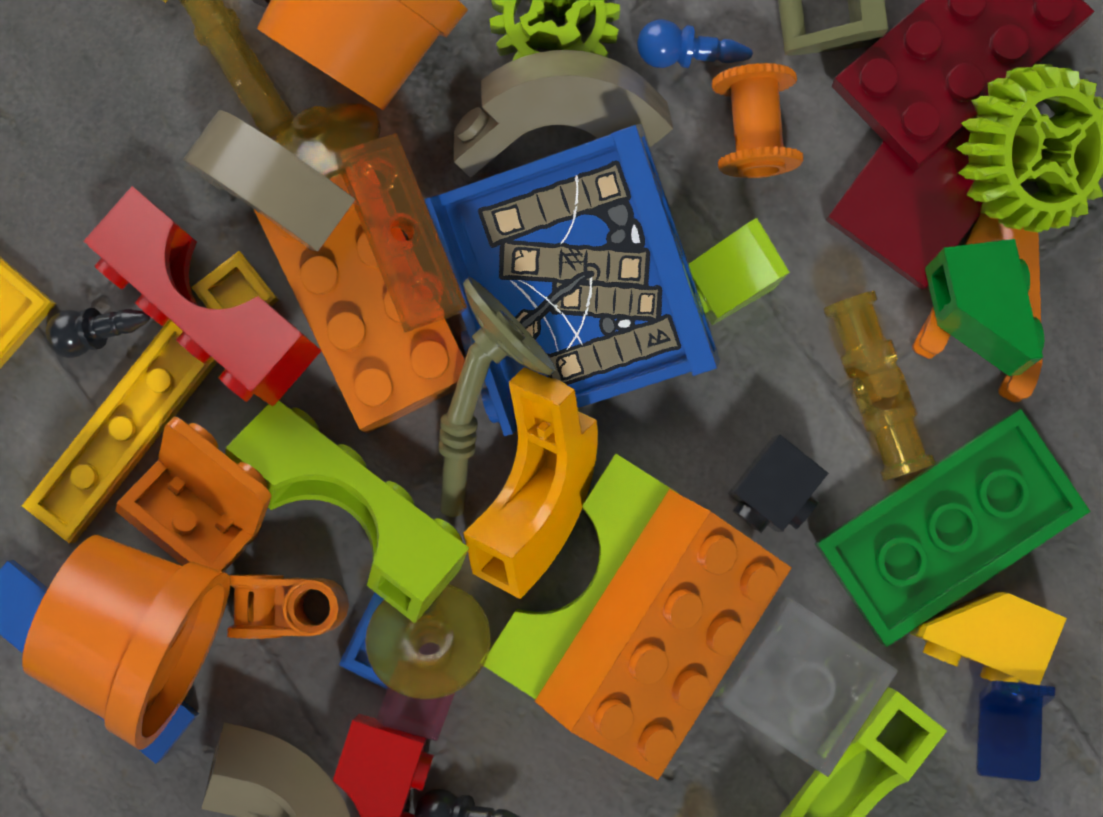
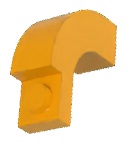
M526 367L509 381L518 431V446L511 473L495 501L463 533L466 546L469 547L468 556L472 573L519 599L546 572L571 534L590 488L598 445L597 420L578 412L575 389L558 379L548 378Z

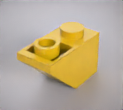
M992 591L937 613L913 629L910 634L927 641L922 651L923 653L958 667L961 657L967 658L983 665L979 677L1015 692L1019 681L1039 688L1067 618L1012 594Z

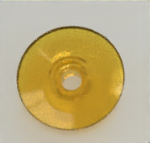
M340 103L327 107L313 106L300 112L294 118L293 123L285 128L274 141L325 177L331 179L356 165L371 151L379 138L381 125L374 110L363 104Z
M448 584L416 623L408 619L386 600H383L369 621L365 642L370 665L377 677L386 686L408 697L433 699L453 694L475 679L487 661L491 645V634L488 619L479 603L467 592ZM429 642L436 643L441 647L439 652L431 655H423L419 652L421 646Z

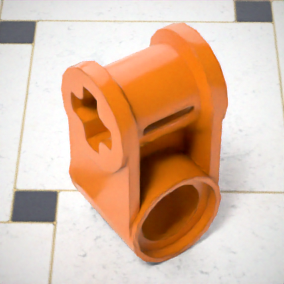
M269 574L229 575L230 586L234 587V625L227 628V637L265 639L283 636H315L334 630L342 624L347 616L349 608L347 594L342 586L333 580L325 578H284V575ZM313 589L325 594L330 604L329 616L321 624L311 621L304 613V598Z

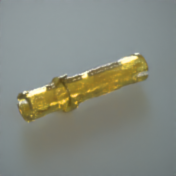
M179 0L196 27L193 34L201 46H207L212 55H214L258 130L269 138H273L291 127L296 118L278 94L273 82L243 37L238 27L241 21L234 9H227L222 0Z

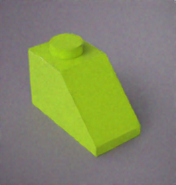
M758 218L748 222L689 263L705 314L711 325L716 324L771 292L790 273Z

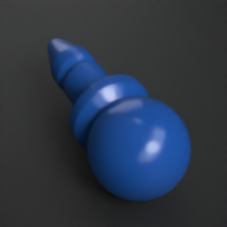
M665 19L654 20L646 24L640 31L637 39L639 55L644 62L655 68H666L676 62L682 68H689L692 57L700 61L715 62L719 60L721 63L730 64L748 60L753 55L751 48L732 39L719 41L718 38L706 36L694 38V26L687 25L681 30L675 23Z

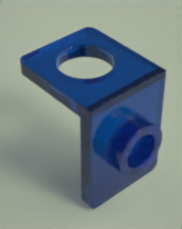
M991 681L979 693L976 772L979 776L1025 782H1036L1040 779L1042 709L1055 698V687Z

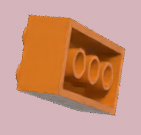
M363 153L322 173L356 200L319 251L310 250L255 209L254 211L359 430L370 433L454 392L465 358L367 157Z
M669 489L534 702L571 733L659 780L792 567L710 510Z

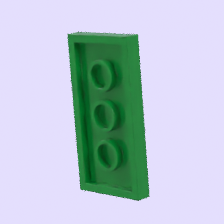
M1019 409L1013 411L814 544L880 644L888 647L1091 511L1023 410Z

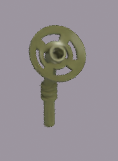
M468 277L463 282L468 303L481 328L472 335L475 342L468 349L449 411L440 420L439 452L444 456L440 511L449 517H457L464 513L468 460L476 451L475 442L477 439L478 421L474 416V412L491 361L493 360L498 364L506 356H509L523 366L542 374L551 376L556 371L552 360L523 325L486 288L471 277Z

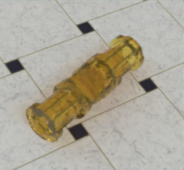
M869 291L823 308L826 318H832L844 350L840 360L844 371L853 379L852 389L865 431L874 435L885 467L880 474L882 480L886 481L936 464L934 456L926 454L914 421V418L918 415L916 405L908 389L905 377L901 369L896 365L897 351L893 340L886 339L873 305L878 300L876 292ZM896 396L892 407L888 410H881L872 404L881 401L883 398Z

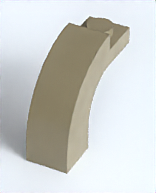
M553 50L531 54L503 65L481 80L483 110L480 107L472 109L457 124L454 131V163L471 178L520 136L536 128L549 125L577 127L599 139L627 127L642 124L649 147H652L673 130L668 102L641 75L616 60L605 56L574 50Z
M218 110L183 158V161L200 172V176L218 190H225L313 251H319L356 200L295 154L256 128L223 110Z
M224 722L212 758L201 809L237 817H350L346 803L333 781L309 756L278 737L255 729Z

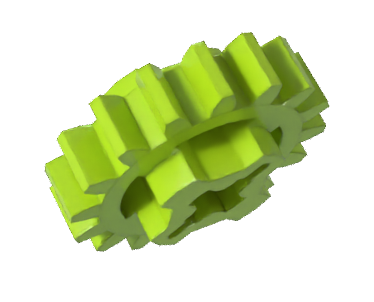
M491 0L492 8L502 14L489 19L491 33L506 34L496 43L499 56L514 52L513 61L524 56L539 53L536 51L539 47L551 51H585L608 58V52L601 43L612 44L617 42L619 29L608 23L620 18V4L605 3L608 0H530L529 12L519 17L520 22L515 24V14L521 0ZM553 11L557 17L565 16V25L557 27L552 20L545 22V13ZM595 14L594 29L588 40L583 44L579 32L580 25L589 21L590 15Z

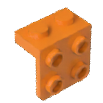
M173 417L164 427L158 461L116 503L115 512L182 566L188 562H195L225 572L258 536L272 496L267 489L268 486L264 477L249 464L244 462L236 464L220 451L217 441L205 428L196 423L188 425L182 419Z

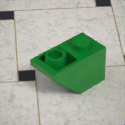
M1015 239L945 247L926 266L925 272L937 326L1008 376L1021 375L1043 358L1044 330L1040 320L1033 316L1028 295L1030 272L1025 260L1019 257Z

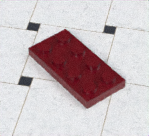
M925 0L834 78L832 88L915 172L965 129L961 124L969 118H977L978 114L971 100L977 99L980 96H989L988 82H992L997 78H1006L1007 71H1012L1014 68L1033 67L1034 64L1042 62L1088 22L1094 10L1084 0Z

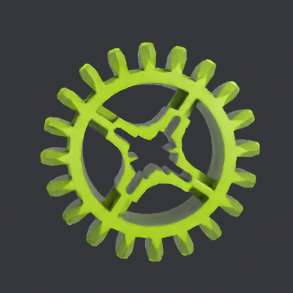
M1034 64L1033 67H1017L1012 71H1007L1006 78H997L992 82H988L989 96H980L977 99L971 100L978 114L977 118H969L961 123L970 132L969 142L956 148L969 157V163L958 172L965 179L974 180L967 196L975 201L982 202L980 213L986 214L989 218L998 219V223L1003 224L1004 227L1019 230L1023 228L1025 231L1042 232L1043 230L1048 231L1049 228L1058 229L1063 226H1069L1071 217L1087 215V200L1103 197V192L1098 183L1100 178H1103V99L1100 96H1095L1097 83L1089 82L1087 79H1080L1079 71H1073L1070 68L1053 67L1052 64ZM1040 101L1044 102L1055 115L1049 118L1046 114H1040L1036 104ZM1026 179L1036 182L1040 191L1031 196L1023 189L1021 183Z

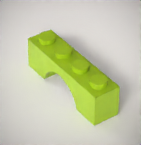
M278 401L274 406L268 404L225 448V455L236 464L239 462L247 463L264 477L267 482V489L272 496L268 509L273 510L287 503L299 500H320L337 505L356 518L364 528L372 549V567L366 586L412 622H417L460 571L469 547L463 543L458 531L446 521L438 518L433 520L414 505L410 494L400 485L392 481L385 483L366 468L362 457L351 447L344 444L337 446L319 432L315 421L303 410L296 407L290 409L281 401Z
M615 454L582 505V508L594 525L599 542L598 565L590 584L575 600L554 610L529 611L516 608L481 665L536 700L671 488L618 454Z
M882 684L779 817H866L884 796L897 786L911 779L947 730L898 691Z

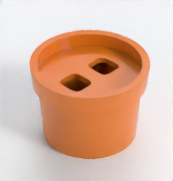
M271 0L256 29L384 111L438 36L447 38L468 9L459 0Z
M93 535L83 541L72 552L47 589L27 634L22 656L23 671L35 680L103 718L105 727L109 732L139 750L145 749L170 722L189 692L207 657L226 608L230 591L229 574L195 562H188L181 566L106 537Z

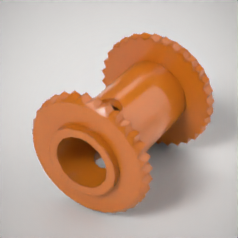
M775 63L747 64L722 71L712 80L713 91L725 97L730 96L732 102L736 152L725 155V157H721L718 160L719 171L723 174L740 178H763L792 171L804 161L803 152L792 149V147H783L779 92L789 89L793 84H796L797 75L793 69Z

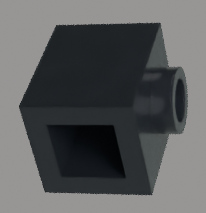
M782 435L774 436L729 491L728 494L739 502L733 509V512L760 533L767 526L778 532H783L788 524L798 529L818 505L819 501L812 494L829 473Z

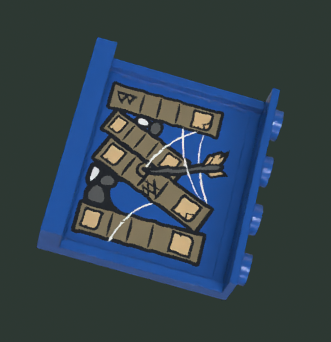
M642 124L627 127L608 136L452 191L421 200L426 212L420 215L423 235L432 250L439 249L446 272L440 275L445 297L452 308L459 306L467 329L461 332L462 345L466 355L469 347L475 342L472 335L481 328L468 303L463 282L468 277H471L486 288L542 347L556 367V371L551 376L542 375L558 379L575 389L578 408L692 372V375L695 376L718 368L721 359ZM506 356L498 364L493 360L491 361L485 378L487 387L481 391L487 416L492 423H500L504 437L513 434L517 430L509 381L525 367L509 356Z

